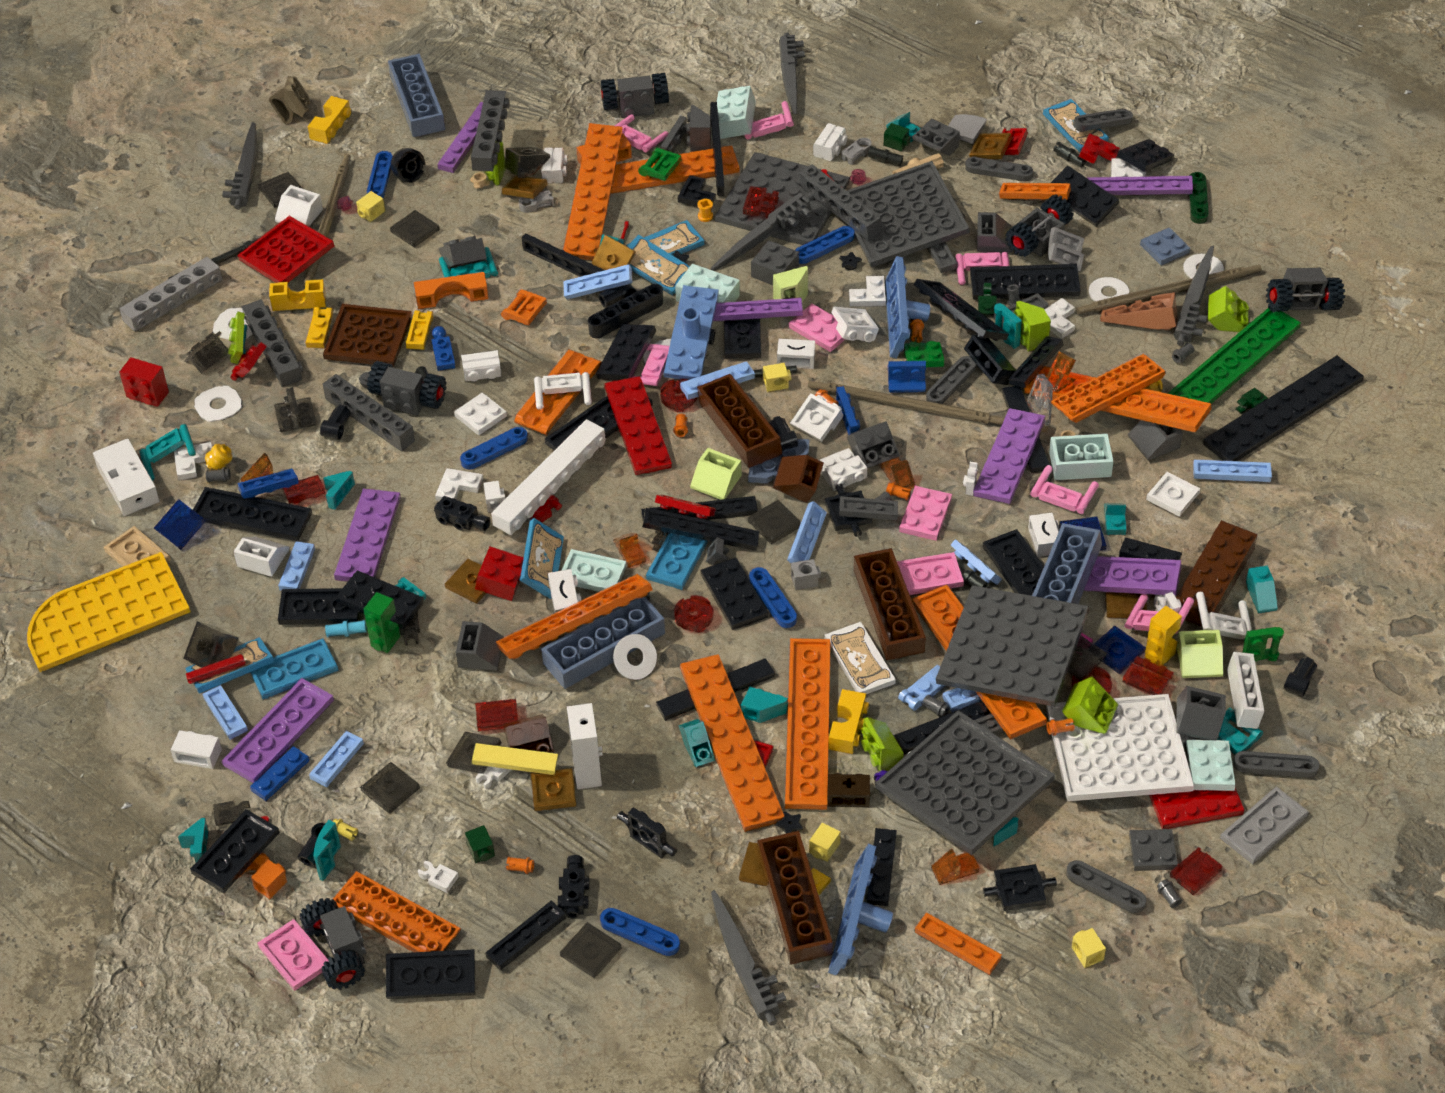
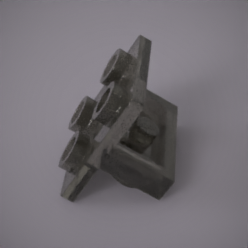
M220 331L216 334L212 332L201 343L195 344L186 353L188 357L184 361L186 363L191 361L201 374L228 354L229 349L219 338L222 333Z
M293 387L286 388L287 396L284 397L285 402L274 405L280 432L317 425L311 398L307 397L296 400Z

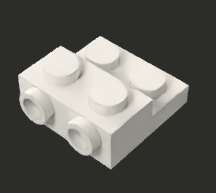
M833 307L831 313L838 322L836 329L843 339L851 341L857 339L866 342L875 340L879 328L865 309Z
M810 393L790 424L799 431L822 442L830 430L834 431L844 415L841 411L842 408L837 404H830L822 396H815Z
M849 448L820 459V461L824 462L821 474L833 491L836 490L835 486L839 484V487L840 484L846 487L867 478L866 465Z

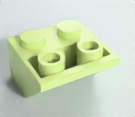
M807 266L773 275V299L801 298L803 303L808 295Z
M707 448L698 461L690 488L720 500L726 499L742 476L741 460Z
M1220 630L1179 631L1177 653L1182 678L1223 677V645Z

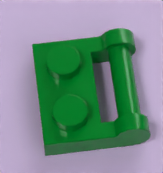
M655 148L652 156L638 169V172L641 176L648 175L666 181L681 162V155Z
M1280 627L1246 631L1242 653L1254 654L1255 662L1264 659L1277 661L1279 658L1278 648L1280 640L1284 636V630ZM1268 638H1272L1270 649H1266Z

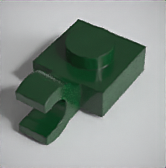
M984 283L983 296H978V311L984 315H994L996 296H991V283Z
M1254 387L1241 396L1237 401L1239 406L1235 410L1242 414L1247 409H1252L1262 403L1268 397Z

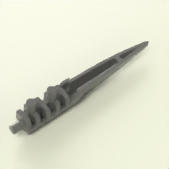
M786 32L779 39L781 71L793 114H797V78L795 67L798 66L797 58L805 57L804 51H796V48L804 47V41H795V35H790Z
M254 122L251 123L238 165L239 171H235L233 180H225V186H230L232 189L231 191H223L222 194L223 198H230L231 205L237 210L247 205L255 169L257 132Z
M811 192L805 196L798 193L768 215L766 220L729 249L711 267V270L714 271L745 254L771 235L778 233L779 227L785 229L786 223L796 227L800 213L810 217L812 214L810 211V200L814 198V195Z
M1214 245L1210 246L1186 294L1174 332V337L1179 346H1183L1184 342H1192L1194 335H1203V329L1196 328V324L1198 322H1207V316L1200 315V305L1210 272Z
M713 890L711 895L717 920L735 970L760 1020L767 1019L770 1026L777 1023L775 1015L780 1013L778 1004L786 1001V996L784 992L775 996L772 995L769 986L778 983L775 974L765 978L760 968L755 969V962L734 921L716 891Z

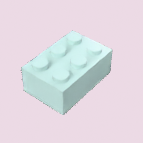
M751 86L718 91L717 107L720 139L751 134L756 104Z
M691 264L675 286L677 302L680 301L683 285L719 289L717 303L735 302L740 296L739 279L695 264Z
M1108 434L1051 437L1049 454L1054 480L1112 476L1113 457Z

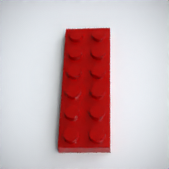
M641 377L605 383L604 388L635 475L672 468L671 459Z

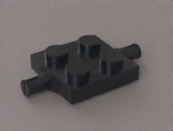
M837 484L835 489L838 494L825 498V506L834 529L839 531L852 528L855 537H857V534L861 536L862 531L859 526L871 524L873 519L839 516L840 496L864 498L861 490L845 492L843 484H840V487Z
M634 807L628 812V815L623 811L618 813L617 819L626 824L631 838L661 859L667 853L671 857L675 856L677 849L666 841V829L661 823L654 822L645 812L638 811Z
M1036 864L994 870L993 876L996 884L994 887L983 888L984 897L997 895L1001 901L1003 911L1046 905L1044 888L1057 886L1056 877L1043 879L1038 873Z

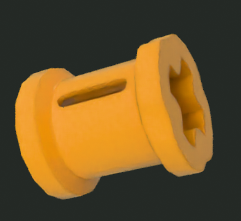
M710 199L699 200L697 204L699 208L698 219L702 222L711 221L713 219V212L711 211L713 203Z

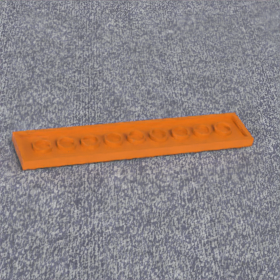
M589 123L563 248L565 252L582 260L593 261L600 246L623 133V127Z
M1045 366L1024 389L1027 394L1054 400L1095 379V377ZM1143 388L1101 411L1196 433L1212 408L1211 403Z
M944 585L912 598L915 609L947 651L964 607L948 585ZM976 692L1010 740L1047 724L1046 717L1034 702Z
M790 638L785 809L827 810L830 639Z
M719 654L681 663L682 675L699 718L704 721L712 751L744 832L776 824L785 816Z

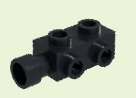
M443 496L434 507L436 519L443 525L450 523L458 530H470L472 526H475L478 530L484 532L490 526V517L479 516L476 506L458 501L455 498Z
M580 855L567 857V868H563V877H559V890H562V895H558V907L571 919L584 915V909L589 908V896H585V890L590 888V878L585 875V869H583L584 858Z

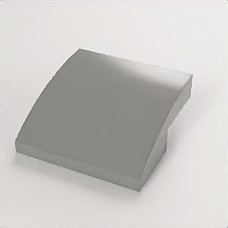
M960 114L955 115L948 126L960 131V140L973 144L986 125L987 119L975 115Z
M1056 227L1051 228L1048 247L1049 260L1058 264H1077L1078 271H1080L1084 254L1081 253L1084 238Z

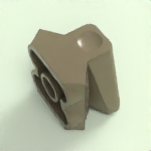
M288 76L285 87L269 97L270 104L286 125L292 122L294 113L303 117L304 113L309 111L308 105L311 103L309 95L295 76Z

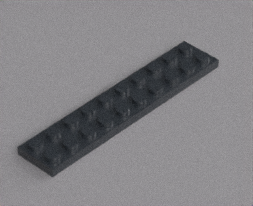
M1336 355L1204 438L1203 445L1223 461H1238L1362 382L1364 375Z

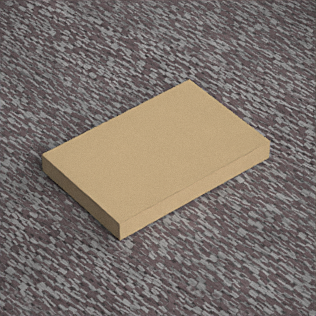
M135 526L104 546L105 552L122 567L162 552L166 562L171 560L166 552Z

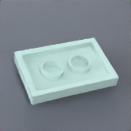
M571 549L562 570H572V575L577 576L578 587L600 592L621 581L627 567V562Z
M1187 740L1188 765L1194 790L1234 791L1235 779L1229 741Z

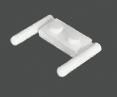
M584 372L582 375L580 373L534 378L536 408L538 410L544 407L543 393L578 392L583 389L585 404H592L590 377L587 372Z
M1197 592L1196 598L1203 630H1220L1221 636L1241 640L1245 638L1246 631L1252 630L1247 604L1244 600L1238 603L1241 618L1214 612L1208 613L1204 593Z

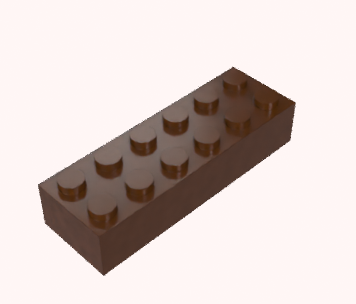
M731 374L697 387L700 405L748 468L782 455L779 435Z
M1220 521L1176 596V599L1180 600L1182 606L1188 597L1194 600L1185 621L1202 627L1196 598L1197 592L1204 593L1208 613H1219L1255 550L1258 534L1225 521Z
M892 548L855 555L854 574L886 661L925 653L926 637Z
M795 831L757 840L758 856L790 965L833 955L832 938L800 832Z

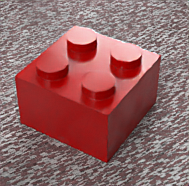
M130 357L119 371L126 397L131 400H137L147 405L158 407L169 393L162 366Z
M489 546L477 575L475 589L512 601L520 583L524 557Z

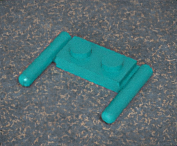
M484 247L486 261L451 268L450 271L444 258L440 257L439 263L444 278L484 272L485 278H490V275L497 276L498 271L489 247Z
M186 424L180 425L179 429L175 428L146 446V449L139 450L143 466L152 481L155 479L151 462H157L183 445H186L190 456L196 455V450Z

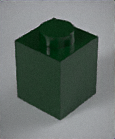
M891 123L884 132L883 146L902 152L911 140L909 129Z
M485 825L464 832L466 844L475 864L495 857L494 846Z

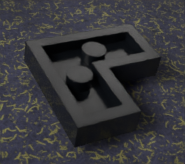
M689 175L678 195V202L697 206L699 200L710 199L714 203L716 193L703 191L706 185L705 178Z

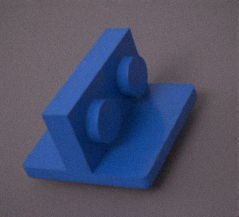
M888 361L887 370L890 393L926 392V361Z

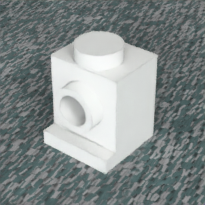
M499 481L483 483L488 512H493L505 500L504 488L499 487Z

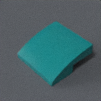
M328 820L323 826L314 848V860L321 881H324L336 866L333 856L341 848L336 823Z

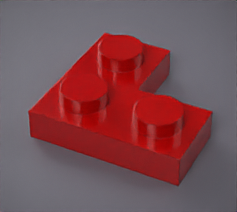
M1089 133L1078 157L1092 164L1095 163L1098 155L1112 161V158H1116L1120 148Z

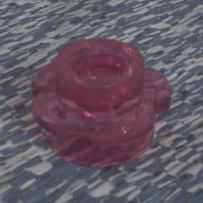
M862 169L853 170L850 176V180L857 185L864 183L867 179Z
M349 196L340 198L337 201L338 209H342V211L352 208L353 200Z

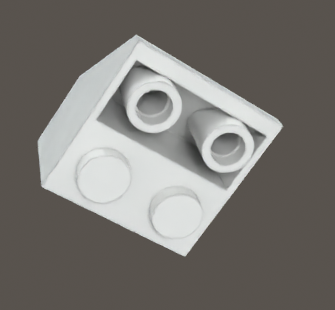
M290 185L281 195L275 222L280 223L290 215L309 227L323 210L320 194Z
M255 536L244 537L234 550L237 567L272 577L290 548L289 546Z

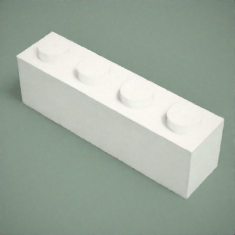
M1233 652L1227 671L1237 727L1258 729L1264 714V706L1254 654Z

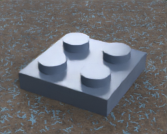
M1170 227L1140 241V245L1160 265L1190 253V247Z

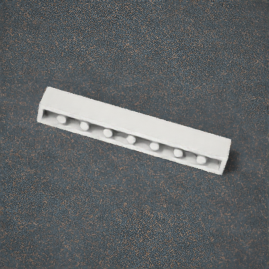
M586 419L491 513L493 526L509 535L519 530L522 524L528 518H531L534 512L540 506H543L546 500L552 494H555L558 488L564 482H567L570 476L575 471H578L587 459H590L599 447L604 445L606 440L604 428Z

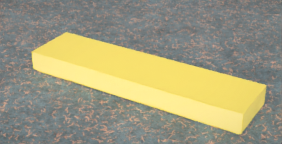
M476 743L472 764L555 775L558 754Z

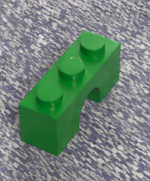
M376 592L363 610L371 647L377 651L381 650L388 653L401 637L398 624L390 621L396 612L394 599Z

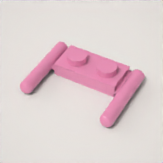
M786 101L781 103L784 115L781 113L754 121L751 134H746L745 138L751 139L752 136L754 138L764 136L765 134L786 129V126L792 127L794 123L788 103Z
M632 114L615 125L623 127V133L631 146L643 150L645 153L665 140L669 134L667 131H664L651 140V137L627 126L635 119Z
M1000 252L964 253V255L957 254L955 256L960 285L966 283L964 269L965 271H970V267L1010 266L1007 252L1002 254Z
M649 344L647 350L651 352L641 374L643 385L658 386L665 369L670 346Z
M1047 465L1030 495L1034 498L1039 497L1042 501L1073 512L1076 510L1079 514H1083L1099 484L1096 481L1092 482L1085 496H1082L1079 492L1046 482L1053 470L1052 466Z
M1141 594L1124 625L1125 628L1149 631L1150 619L1159 611L1142 610L1148 600L1147 594ZM1191 597L1186 599L1179 612L1182 616L1181 625L1194 603Z

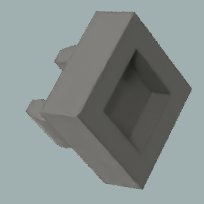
M717 537L708 547L707 563L714 565L717 560L719 562L728 560L729 557L725 555L729 552V549L724 547L723 539Z

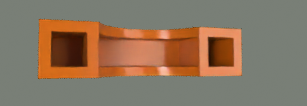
M484 272L414 282L418 309L436 307L441 298L452 294L463 295L471 302L488 299Z

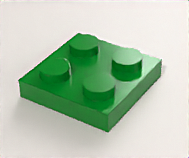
M910 342L904 344L906 361H926V368L944 367V357L940 342Z

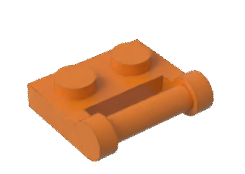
M521 289L508 308L501 312V316L505 320L512 319L529 326L547 304V300L545 297ZM522 301H524V302L519 306V308H518L516 311H514V310L518 307V305H519Z

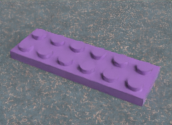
M1009 408L974 488L973 494L975 497L1007 504L1011 503L1045 423V415Z
M373 489L362 490L334 573L335 580L348 582L357 570L373 577L376 576L401 498L400 492Z
M1098 556L1084 591L1165 595L1173 592L1176 596L1182 567L1181 560Z
M301 678L222 760L223 766L254 783L334 701L333 695Z

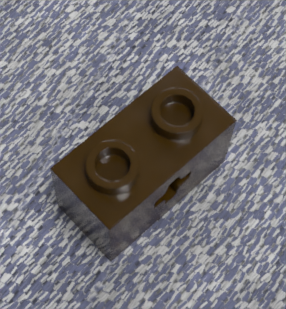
M828 774L827 807L870 808V775Z

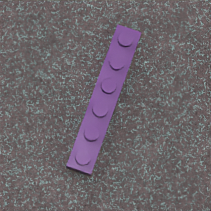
M483 102L479 103L438 162L439 170L454 173L474 144Z
M1192 176L1087 177L1112 195L1192 194L1193 192Z
M789 298L717 303L713 321L803 316L802 299Z

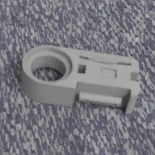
M868 138L856 140L842 151V160H847L848 164L853 165L854 161L859 157H864L868 154L871 140Z
M549 190L540 192L534 199L524 197L519 199V209L524 213L537 211L538 208L550 205L554 206V198ZM530 203V205L524 206L523 204Z

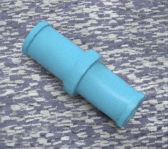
M366 620L357 622L343 621L340 624L325 625L326 636L344 635L348 637L350 634L367 633Z

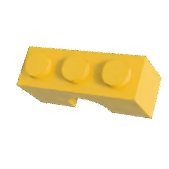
M330 96L323 106L325 118L315 116L307 126L309 138L328 144L334 138L339 128L343 126L345 120L351 115L349 100Z
M323 279L305 281V289L299 292L291 290L288 282L270 283L269 297L272 311L326 307V291Z
M1166 605L1150 619L1144 656L1149 662L1154 663L1160 668L1176 653L1178 641L1173 639L1172 636L1180 629L1182 619L1180 614Z
M842 689L838 702L837 717L847 719L848 721H833L829 734L828 750L853 754L854 747L859 746L860 735L858 733L863 728V714H867L869 702H866V693Z

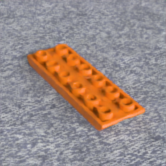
M569 349L548 376L580 373L582 375L584 372H587L591 379L602 361ZM581 391L556 394L543 393L544 407L541 410L536 408L534 392L516 414L514 422L547 435Z
M1142 354L1052 400L1051 404L1062 411L1071 421L1077 423L1161 380L1166 371L1145 354Z
M357 871L333 898L338 908L345 906L348 914L352 913L356 921L412 952L444 951L461 930L460 927Z

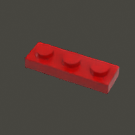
M662 494L656 495L655 503L660 504L661 508L669 510L672 507L678 508L680 513H697L696 517L707 519L708 516H714L716 509Z

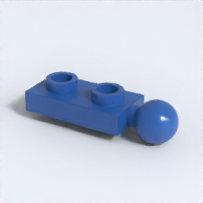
M437 326L432 331L434 339H431L437 370L456 368L450 337H446L445 328Z

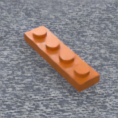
M1003 183L999 196L1000 199L1046 200L1052 195H1058V197L1062 196V199H1068L1071 184Z
M927 912L915 927L916 934L989 975L1001 960L1002 954Z

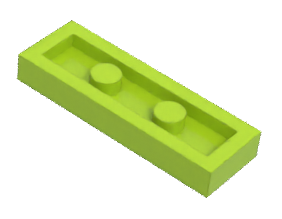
M237 311L235 318H231L229 328H232V331L229 335L231 344L228 354L231 355L230 362L238 364L243 354L244 313Z

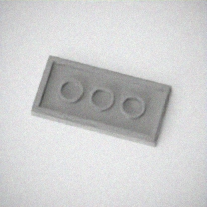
M1276 786L1220 835V839L1253 865L1308 817L1309 811Z

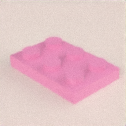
M812 303L803 310V316H796L789 322L790 329L809 340H814L815 344L829 352H832L846 340L841 337L836 329L838 322L835 317Z
M915 486L900 524L899 532L937 541L952 500V494Z
M954 552L897 561L909 595L927 593L944 585H948L950 589L964 586L963 577Z
M294 919L257 943L259 949L294 991L322 973L321 968L324 966L323 963L328 961Z

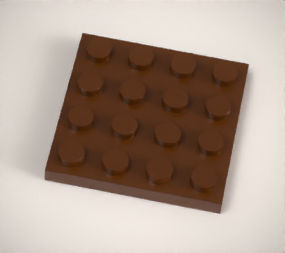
M342 304L323 352L324 359L372 365L374 362L380 361L392 364L394 367L412 318V312Z

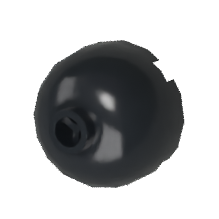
M402 148L392 156L390 167L396 178L404 182L413 183L423 175L424 171L422 169L423 165H425V159L420 151L412 148Z

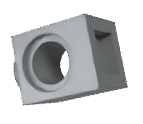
M814 559L791 563V578L795 590L818 586V578H821V571L819 566L816 567Z

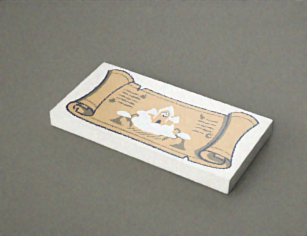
M861 622L825 634V639H830L832 653L855 692L869 694L895 684L896 679Z

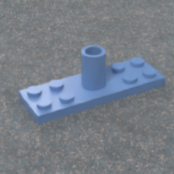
M896 256L885 280L890 357L896 359L904 349L905 340H908L910 337L909 319H920L923 322H927L930 314L929 304L906 300L905 286L907 278L904 276L906 266L904 265L903 257Z
M683 285L664 369V377L690 380L702 376L719 289Z
M871 844L866 846L854 866L828 973L835 976L840 969L845 968L848 959H851L854 954L855 947L852 944L859 934L857 923L886 933L892 921L893 912L863 902L866 886L870 885L873 876L870 870L874 867L877 856L874 855L876 846Z

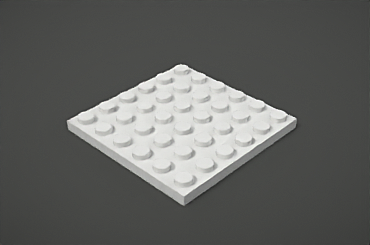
M1169 694L1113 698L1118 703V707L1107 732L1104 734L1075 726L1072 732L1068 731L1057 733L1056 736L1052 735L1067 801L1191 792L1194 790L1180 734L1176 733L1177 723ZM1066 702L1056 703L1055 707L1046 705L1049 722L1051 719L1055 721L1068 719L1062 713Z

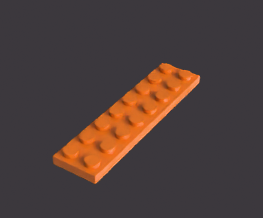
M733 146L721 147L723 175L739 173L740 167ZM713 149L679 154L681 155V162L666 181L639 174L638 169L648 159L616 164L611 194L685 182L689 175L700 178L715 177Z
M636 574L496 641L499 650L509 659L518 658L523 655V652L535 650L546 641H554L559 635L565 632H572L582 624H589L600 615H608L617 607L627 606L630 601L647 596L648 592L653 590L652 586L647 580Z

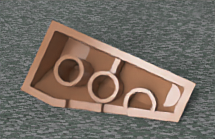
M1175 292L1152 296V300L1146 302L1138 300L1129 307L1120 305L1102 310L1100 320L1101 322L1157 330L1173 329L1177 326L1178 320Z

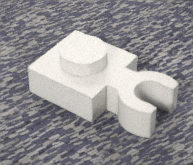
M970 462L967 475L964 476L963 486L966 487V495L973 496L977 482L978 463Z
M483 766L484 772L476 776V783L479 784L482 780H486L483 784L484 788L488 789L491 787L494 779L499 782L511 769Z
M429 861L424 862V867L428 869L427 871L418 870L420 878L428 879L429 885L448 893L459 877L458 872L441 864L434 868L433 864Z

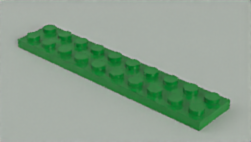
M1267 308L1167 394L1212 404L1300 328L1301 322L1284 312H1272L1270 308Z

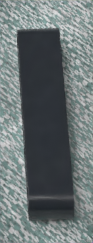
M651 284L591 315L588 318L589 335L592 338H601L617 330L622 324H628L659 308L664 303L663 287L659 284Z

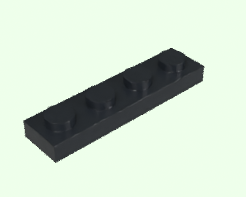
M1046 336L1009 378L1010 385L1026 388L1064 345L1063 339Z
M875 828L873 846H876L874 855L877 856L874 867L870 870L873 876L868 886L867 903L887 907L889 905L897 830Z
M551 900L485 952L486 958L501 971L566 919V913Z

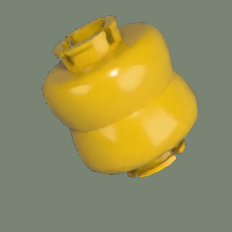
M215 444L205 454L206 465L209 469L212 468V470H220L222 467H226L233 459L231 449L225 444Z

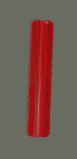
M242 654L188 672L186 673L187 681L189 684H193L244 666L245 659Z

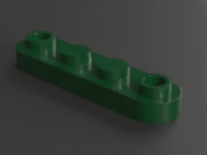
M1193 172L1189 175L1192 176L1193 192L1189 194L1190 219L1196 224H1203L1207 222L1209 214L1206 176L1201 172Z

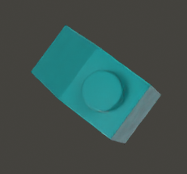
M1268 565L1249 568L1246 586L1258 614L1277 611L1275 584Z

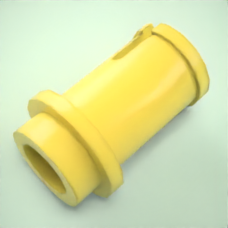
M341 818L333 820L336 823L339 835L350 841L355 839L353 835L357 836V828L344 823Z

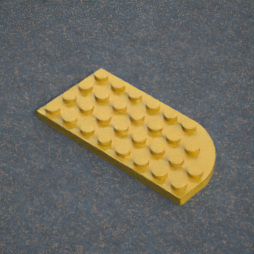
M159 552L52 595L33 615L28 627L27 643L39 672H42L188 614L191 611L162 552Z

